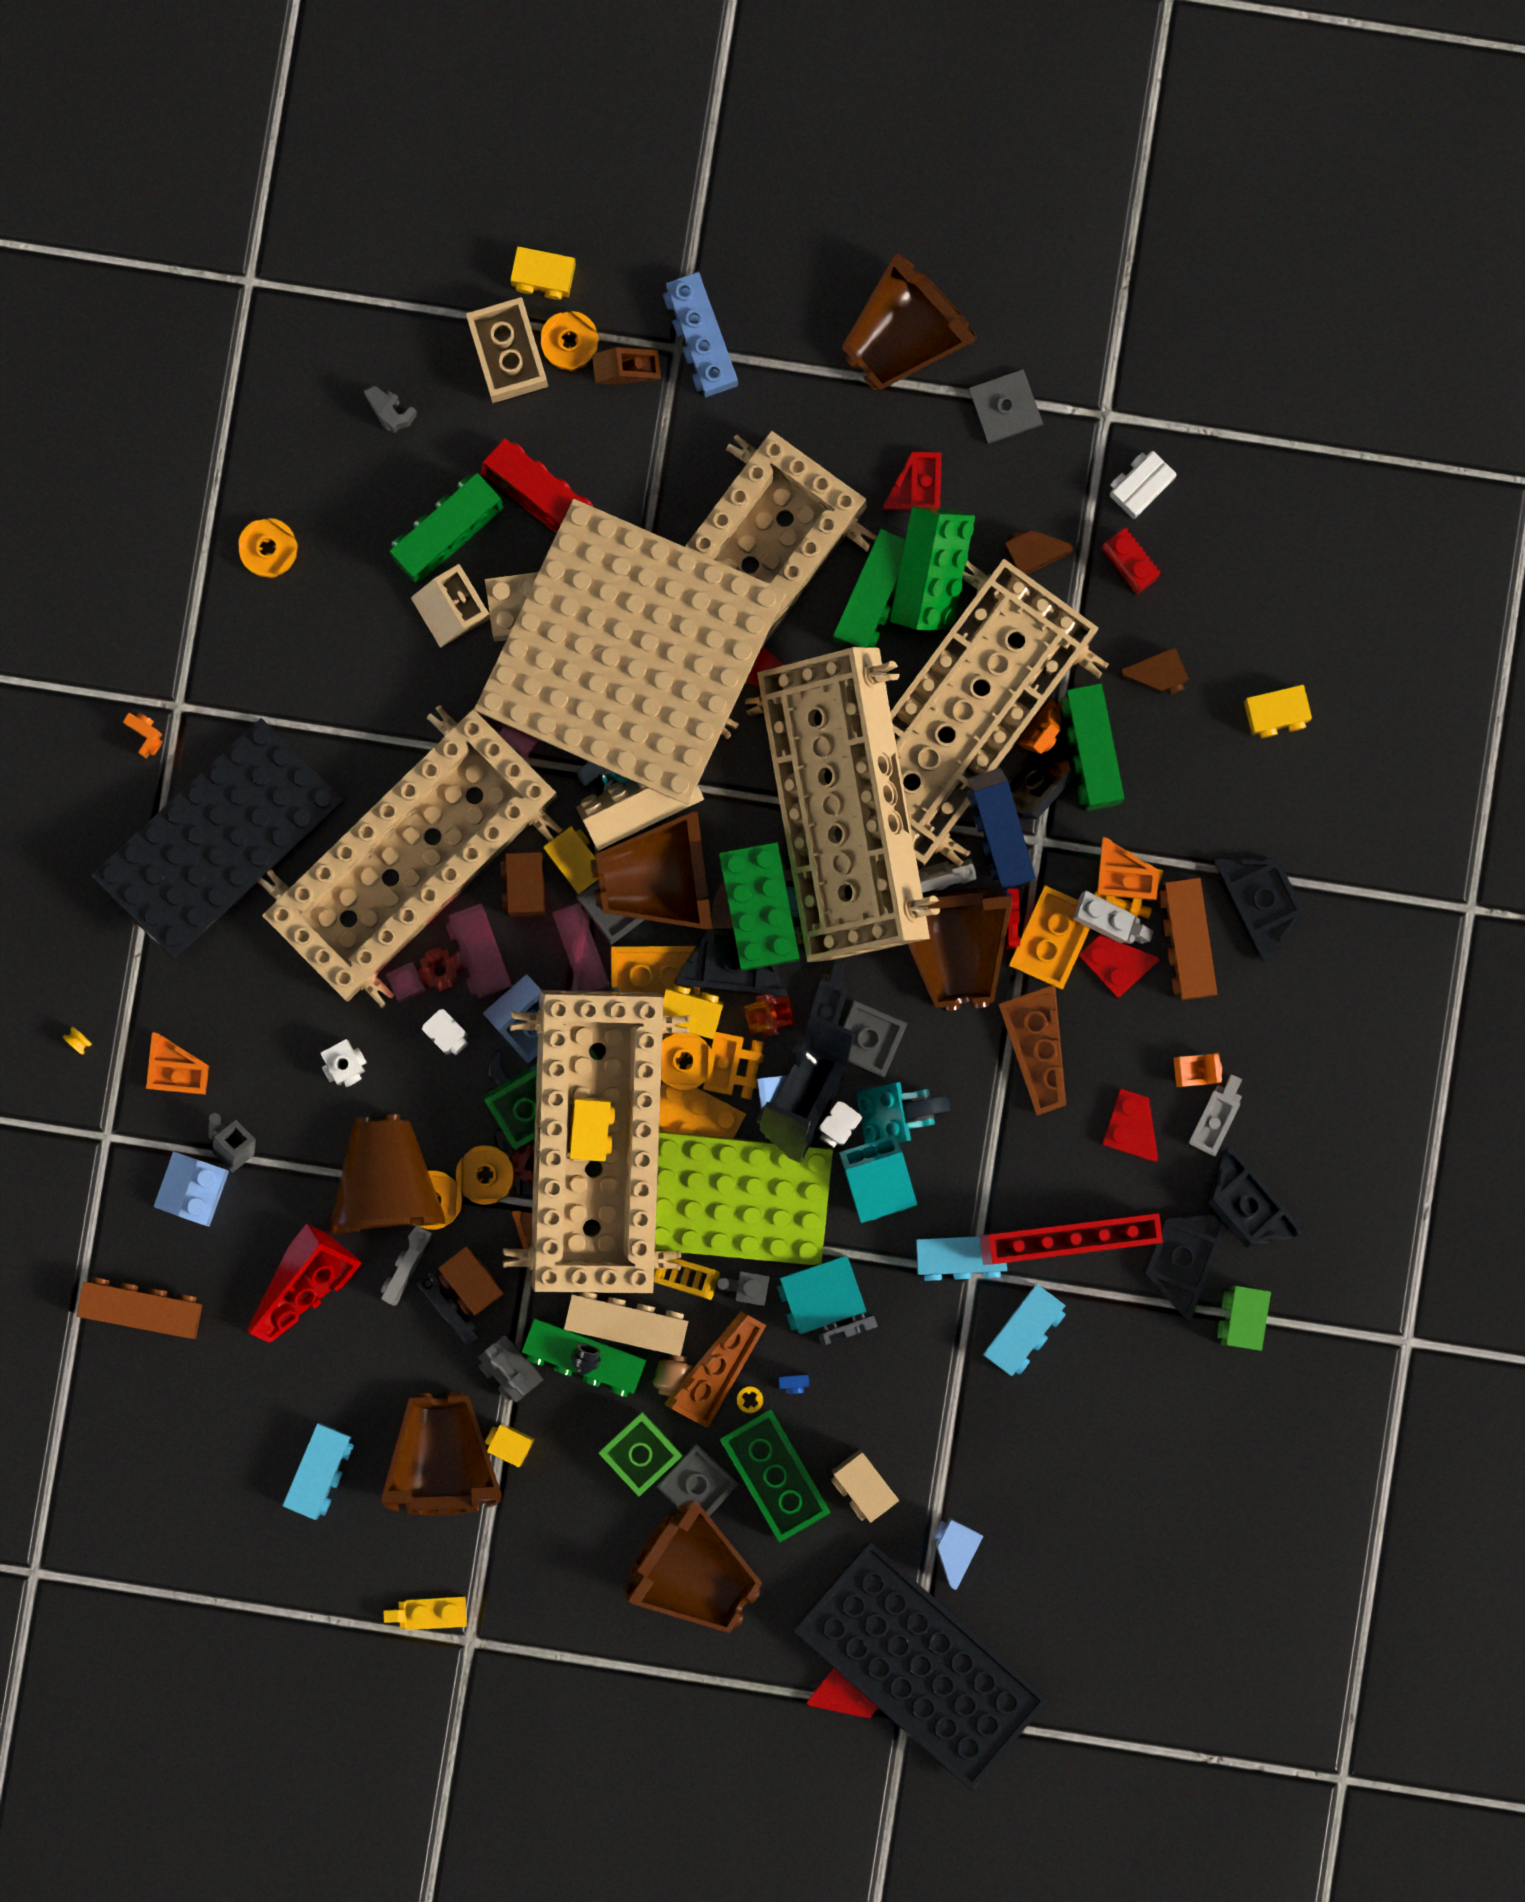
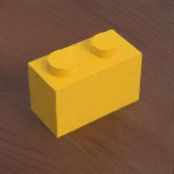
M518 246L510 280L511 285L516 287V291L524 294H533V291L545 293L544 296L549 299L561 300L562 297L569 298L576 265L575 258Z
M1304 685L1249 697L1244 701L1252 736L1260 734V738L1271 737L1278 734V729L1288 727L1289 732L1306 728L1305 723L1312 719Z
M571 826L543 848L573 889L580 895L599 881V878L592 877L590 860H596V855H593L587 847L591 842L581 829L575 832Z
M674 984L673 988L666 987L663 1015H689L690 1022L675 1025L687 1027L690 1029L689 1033L714 1039L723 1008V1002L718 1001L719 996L708 992H702L701 996L690 993L691 988L683 985Z
M572 1096L566 1154L570 1159L605 1161L606 1154H611L612 1136H608L609 1124L613 1125L615 1108L610 1107L611 1102L608 1099Z
M502 1423L499 1428L492 1427L485 1444L489 1445L488 1453L520 1467L534 1438Z

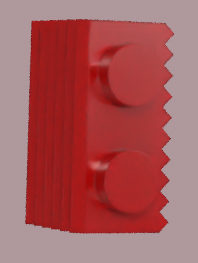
M1124 528L1105 542L1101 549L1137 595L1158 579L1161 570H1157V566L1153 565V561H1149L1150 556H1146V552L1142 551L1143 547H1139V542H1135L1136 538H1133L1132 533H1128V529Z

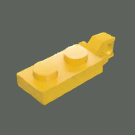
M465 1596L408 1599L404 1602H398L399 1609L383 1611L384 1623L400 1622V1629L418 1630L467 1627Z

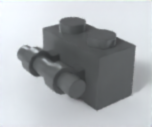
M507 1334L502 1336L478 1357L482 1362L478 1367L488 1379L493 1376L500 1383V1386L497 1388L498 1391L508 1402L513 1399L517 1403L544 1380Z

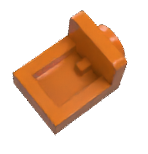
M140 712L137 716L128 713L123 723L147 738L138 753L146 759L149 754L155 755L162 744V740H160L162 734L152 727L154 721Z
M1218 1053L1173 1058L1176 1087L1209 1085L1222 1082V1064Z

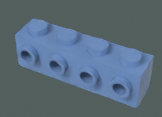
M699 272L666 283L667 292L663 293V298L667 309H673L677 319L672 322L677 336L684 337L686 347H683L682 350L687 364L693 363L696 374H693L692 378L697 391L703 390L705 397L737 387L738 379Z

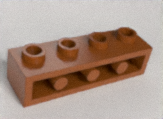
M1195 878L1166 882L1163 885V890H1159L1161 908L1166 907L1168 919L1163 920L1165 936L1171 937L1172 948H1168V960L1170 966L1175 965L1176 977L1172 978L1174 995H1179L1180 1001L1216 996L1218 993L1201 879Z
M92 1277L91 1282H83L76 1317L196 1339L203 1304L196 1303L197 1297L179 1294L178 1299L167 1297L168 1291L150 1288L148 1294L138 1292L139 1286L121 1283L120 1288L109 1286L110 1280Z

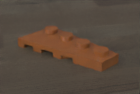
M1055 985L998 1004L1036 1115L1066 1106Z
M741 1311L664 1405L708 1428L766 1325Z

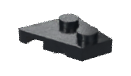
M864 1312L849 1317L850 1324L840 1327L839 1322L823 1326V1333L818 1334L821 1346L878 1327L874 1315L868 1317L867 1313Z

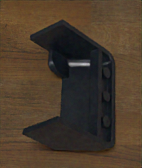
M811 1014L804 1039L799 1037L794 1045L792 1053L796 1055L795 1063L774 1104L766 1102L757 1118V1123L761 1124L760 1131L789 1159L798 1163L803 1161L841 1086L855 1032L814 1014Z

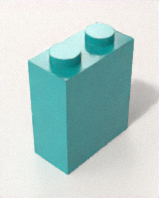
M896 1134L839 1152L861 1223L917 1205Z
M848 1256L780 1278L782 1284L776 1286L782 1303L788 1301L791 1312L786 1314L790 1328L792 1331L797 1329L799 1335L867 1312Z

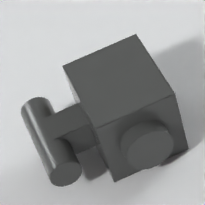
M212 1113L209 1116L208 1137L214 1139L212 1153L233 1173L254 1156L256 1139L237 1120L225 1127L221 1123L219 1114Z
M740 1272L739 1280L721 1278L718 1280L717 1285L721 1290L737 1292L735 1301L765 1306L769 1276Z

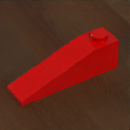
M306 1224L289 1245L247 1329L248 1333L271 1343L297 1323L299 1315L312 1306L315 1309L322 1303L320 1299L333 1289L337 1292L342 1288L362 1264L361 1261L329 1234Z

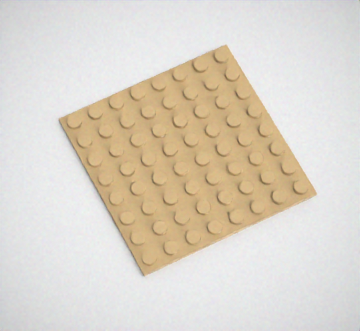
M573 499L474 710L688 805L787 591Z

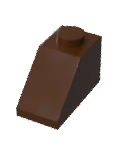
M615 347L592 355L595 383L619 385L661 379L658 350Z
M1023 529L1007 537L1009 541L1005 542L1004 545L1012 565L1026 575L1070 555L1073 551L1071 544L1033 530L1024 533Z
M1175 647L1124 668L1119 673L1121 679L1158 694L1167 691L1168 696L1184 690L1183 684L1189 680Z

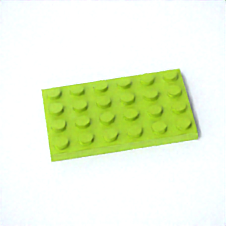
M659 1131L655 1250H680L682 1253L821 1265L833 1148L810 1146L803 1161L798 1163L789 1159L773 1142Z

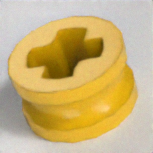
M72 1026L70 1028L71 1033L64 1035L63 1039L83 1055L85 1053L84 1048L86 1046L90 1047L92 1043Z
M755 1387L743 1388L737 1396L738 1407L746 1413L757 1412L763 1404L762 1393ZM751 1391L757 1394L755 1398L758 1402L757 1406L754 1408L751 1405L749 1408L744 1407L745 1400L742 1398L745 1392L748 1394Z

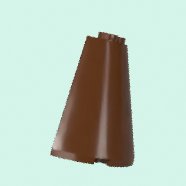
M899 253L891 260L841 347L847 353L844 356L847 362L853 368L857 369L860 366L867 375L864 377V380L873 390L877 388L882 390L973 343L977 339L975 331L972 329L969 331L966 328L970 325L945 294L924 273L914 271V264Z
M697 811L690 812L595 854L596 860H590L592 877H598L600 889H594L596 907L602 906L603 913L694 928L712 929Z
M965 888L923 894V898L933 895L938 898V902L927 907L928 909L940 908V912L937 915L926 916L930 939L909 943L908 946L935 1008L942 1007L944 1011H953L960 1009V1004L971 1003L973 1008H983L989 1006V1003L994 1002L1012 906V895L1008 891L997 890V895L991 894L990 888Z
M400 1114L383 1115V1121L372 1122V1117L354 1119L329 1226L330 1234L360 1232V1229L402 1225L418 1227L445 1224V1216L410 1121L400 1120Z
M449 1392L445 1394L444 1399H434L433 1394L420 1393L416 1395V1398H409L381 1497L382 1505L385 1508L396 1512L399 1511V1507L407 1508V1514L456 1515L479 1511V1505L485 1503L486 1507L491 1508L501 1501V1491L469 1395L463 1396L461 1392Z
M688 1500L678 1506L677 1510L680 1512L675 1516L668 1514L644 1544L629 1573L634 1578L632 1584L628 1582L625 1586V1598L633 1605L730 1633L732 1629H736L741 1624L744 1618V1614L741 1611L747 1602L752 1604L758 1598L762 1582L700 1504L694 1500Z

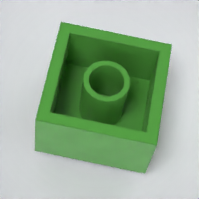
M1230 1286L1229 1291H1224L1222 1309H1226L1225 1321H1219L1217 1338L1222 1339L1221 1345L1262 1351L1271 1292L1239 1286Z
M644 1412L636 1417L599 1452L603 1459L638 1497L683 1456Z

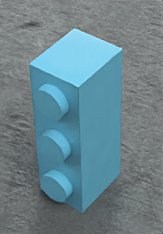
M980 1237L916 1240L917 1275H924V1281L942 1280V1274H953L954 1279H971V1273L983 1272V1278H999L1002 1271H1007V1263L983 1265Z
M1035 1284L982 1355L1008 1375L1013 1376L1015 1372L1020 1375L1030 1362L1026 1357L1032 1349L1038 1351L1048 1339L1044 1335L1051 1325L1056 1328L1066 1315L1062 1311L1066 1305L1041 1286Z
M317 1423L283 1507L314 1520L318 1519L320 1514L325 1516L331 1503V1499L327 1498L331 1487L337 1488L343 1474L342 1471H339L342 1460L348 1461L353 1451L354 1444L350 1443L353 1436L322 1423Z

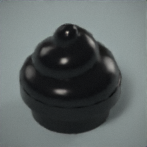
M578 1344L577 1348L572 1351V1363L580 1376L588 1374L599 1367L601 1362L600 1350L589 1344Z

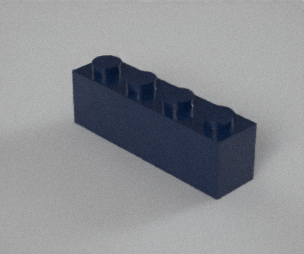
M1000 767L968 778L970 790L966 791V795L971 808L976 807L977 815L973 816L978 833L983 832L985 839L981 840L980 843L985 857L990 856L992 864L987 865L992 881L998 880L1002 890L1035 880L1036 877L1009 783L1003 770Z

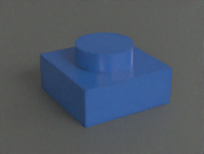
M805 1374L779 1377L780 1389H786V1394L804 1393L803 1387H809V1376Z

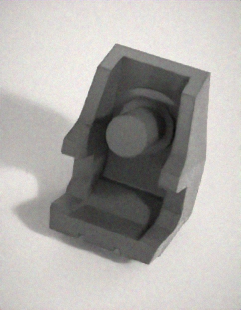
M376 386L364 391L368 403L387 431L391 430L396 433L399 429L411 426L412 421L417 416V412L413 407H409L404 414H397L395 409L399 405V400L396 394H392L387 389L383 392Z

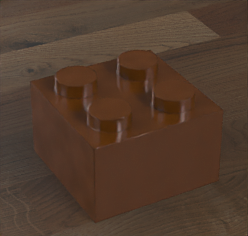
M542 853L506 854V861H501V879L507 881V890L502 891V908H504V911H508L510 917L546 916L544 857Z
M468 1246L438 1268L442 1273L438 1278L448 1291L454 1288L460 1296L456 1301L466 1314L471 1312L473 1315L480 1314L505 1294Z

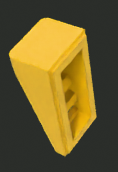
M677 1258L669 1259L668 1261L679 1262L681 1267L685 1268L680 1284L676 1283L680 1270L672 1269L669 1280L664 1279L667 1269L655 1270L654 1283L708 1300H712L720 1276V1272ZM694 1270L696 1275L692 1287H688L692 1271ZM704 1274H707L703 1288L699 1290Z

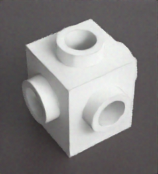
M346 1039L321 1052L326 1063L322 1069L329 1082L335 1080L337 1085L340 1086L344 1083L346 1087H349L362 1079L360 1074L365 1072L362 1065L367 1062L360 1049H353L349 1040ZM347 1060L348 1067L345 1070H341V1062Z

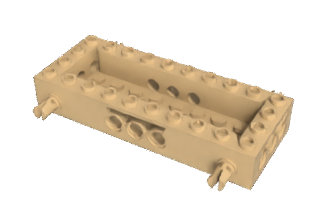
M773 431L770 432L758 449H755L741 439L739 435L734 437V441L743 450L731 444L727 446L726 450L745 462L746 466L685 546L743 573H746L742 569L743 562L748 558H753L758 561L759 567L756 572L746 574L787 591L762 647L844 538H850L865 549L866 552L871 549V546L862 537L874 543L877 539V535H874L857 523L867 508L866 499ZM780 513H791L794 517L793 523L787 527L780 526L777 523V517ZM730 718L726 722L727 726L735 730L739 725ZM724 727L721 734L726 739H729L731 733Z
M1005 559L1002 560L993 574L988 576L967 561L965 568L972 575L964 572L963 580L977 589L976 597L891 710L902 781L910 774L916 775L920 779V787L918 789L910 791L904 787L916 861L922 868H924L932 855L938 852L942 853L958 867L963 864V861L953 851L966 858L971 852L952 840L949 832L970 805L966 795V791L970 790L968 778L997 769L1073 664L1076 665L1078 663L1096 676L1097 679L1100 678L1102 672L1095 665L1106 669L1109 665L1108 662H1105L1088 649L1089 642L1099 628ZM1013 633H1019L1024 637L1025 644L1020 649H1014L1008 644V637ZM976 681H986L990 686V692L985 696L975 694L973 685ZM944 727L951 728L955 733V739L951 743L941 742L938 737L940 729Z
M852 647L757 672L761 696L748 698L745 701V704H757L756 707L746 711L749 716L754 717L762 713L765 715L801 926L794 927V932L797 934V945L804 943L807 962L836 960L930 939L926 916L937 915L940 912V908L928 909L927 907L939 901L936 896L923 898L886 690V681L899 678V674H887V672L898 666L894 661L882 664L879 648ZM818 710L822 715V721L819 726L814 721V715ZM827 769H830L832 773V780L829 784L826 783L824 773ZM837 827L842 830L840 842H837L834 836ZM847 885L851 887L853 892L850 900L846 899L844 893Z
M441 705L437 706L436 710L443 721H440L432 714H429L427 719L439 729L444 738L292 887L289 888L272 869L267 874L275 883V886H272L263 878L258 882L276 899V902L262 916L347 1002L360 991L365 990L383 1008L386 1003L378 992L381 991L391 999H393L395 994L377 978L378 973L528 826L533 825L548 842H551L554 838L546 827H550L559 835L563 831L545 813L546 808L558 798L556 792L474 709L457 724L442 709ZM472 788H478L483 792V799L478 804H471L467 801V792ZM430 829H436L441 833V840L436 845H429L425 842V834ZM388 870H395L399 874V881L394 886H387L383 882V875ZM353 911L356 913L357 922L353 927H344L342 925L341 916L344 912Z
M539 990V1010L537 1013L511 1011V1018L525 1020L524 1022L510 1024L511 1031L537 1030L538 1033L532 1231L529 1249L503 1248L504 1255L517 1258L502 1260L503 1267H529L530 1285L535 1292L653 1293L654 1269H681L679 1262L668 1261L669 1259L681 1258L680 1250L655 1251L663 1033L689 1034L690 1029L676 1026L675 1024L690 1022L689 1015H663L664 997L659 993ZM594 1043H602L605 1046V1054L599 1059H593L589 1054V1049ZM572 1096L608 1099L611 1102L610 1107L615 1108L613 1125L609 1124L608 1136H612L611 1154H606L605 1161H598L601 1164V1171L594 1177L588 1176L585 1172L587 1163L592 1160L570 1159L566 1155ZM591 1219L598 1221L599 1230L596 1234L587 1235L584 1233L583 1226L586 1221Z

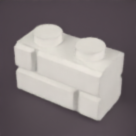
M1151 451L1147 456L1142 452L1130 464L1134 469L1127 476L1121 473L1110 484L1113 488L1110 492V497L1132 519H1135L1177 476L1176 472L1154 451Z
M439 1009L423 1025L422 1030L447 1055L453 1053L457 1056L469 1044L466 1041L468 1034L444 1009Z
M842 1101L836 1103L829 1113L830 1116H827L819 1127L820 1133H822L819 1139L833 1149L836 1145L843 1146L852 1134L851 1131H854L862 1119L859 1113Z

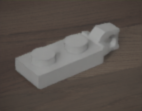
M971 859L964 860L960 867L955 863L949 864L946 861L918 869L922 893L930 890H943L949 885L958 884L959 882L965 884L976 879L975 868Z
M1088 891L1081 893L1073 920L1121 944L1124 942L1131 944L1135 941L1144 945V943L1151 941L1154 931L1139 924L1141 919L1135 917L1134 914Z
M1230 1075L1225 1087L1217 1085L1188 1144L1212 1156H1216L1241 1104L1239 1102L1242 1096L1236 1094L1242 1082L1241 1078Z
M416 1226L408 1236L410 1247L407 1252L403 1250L395 1263L398 1269L393 1278L389 1276L384 1282L381 1292L384 1293L381 1298L382 1300L393 1306L397 1305L424 1256L423 1253L433 1236L432 1233L419 1226Z

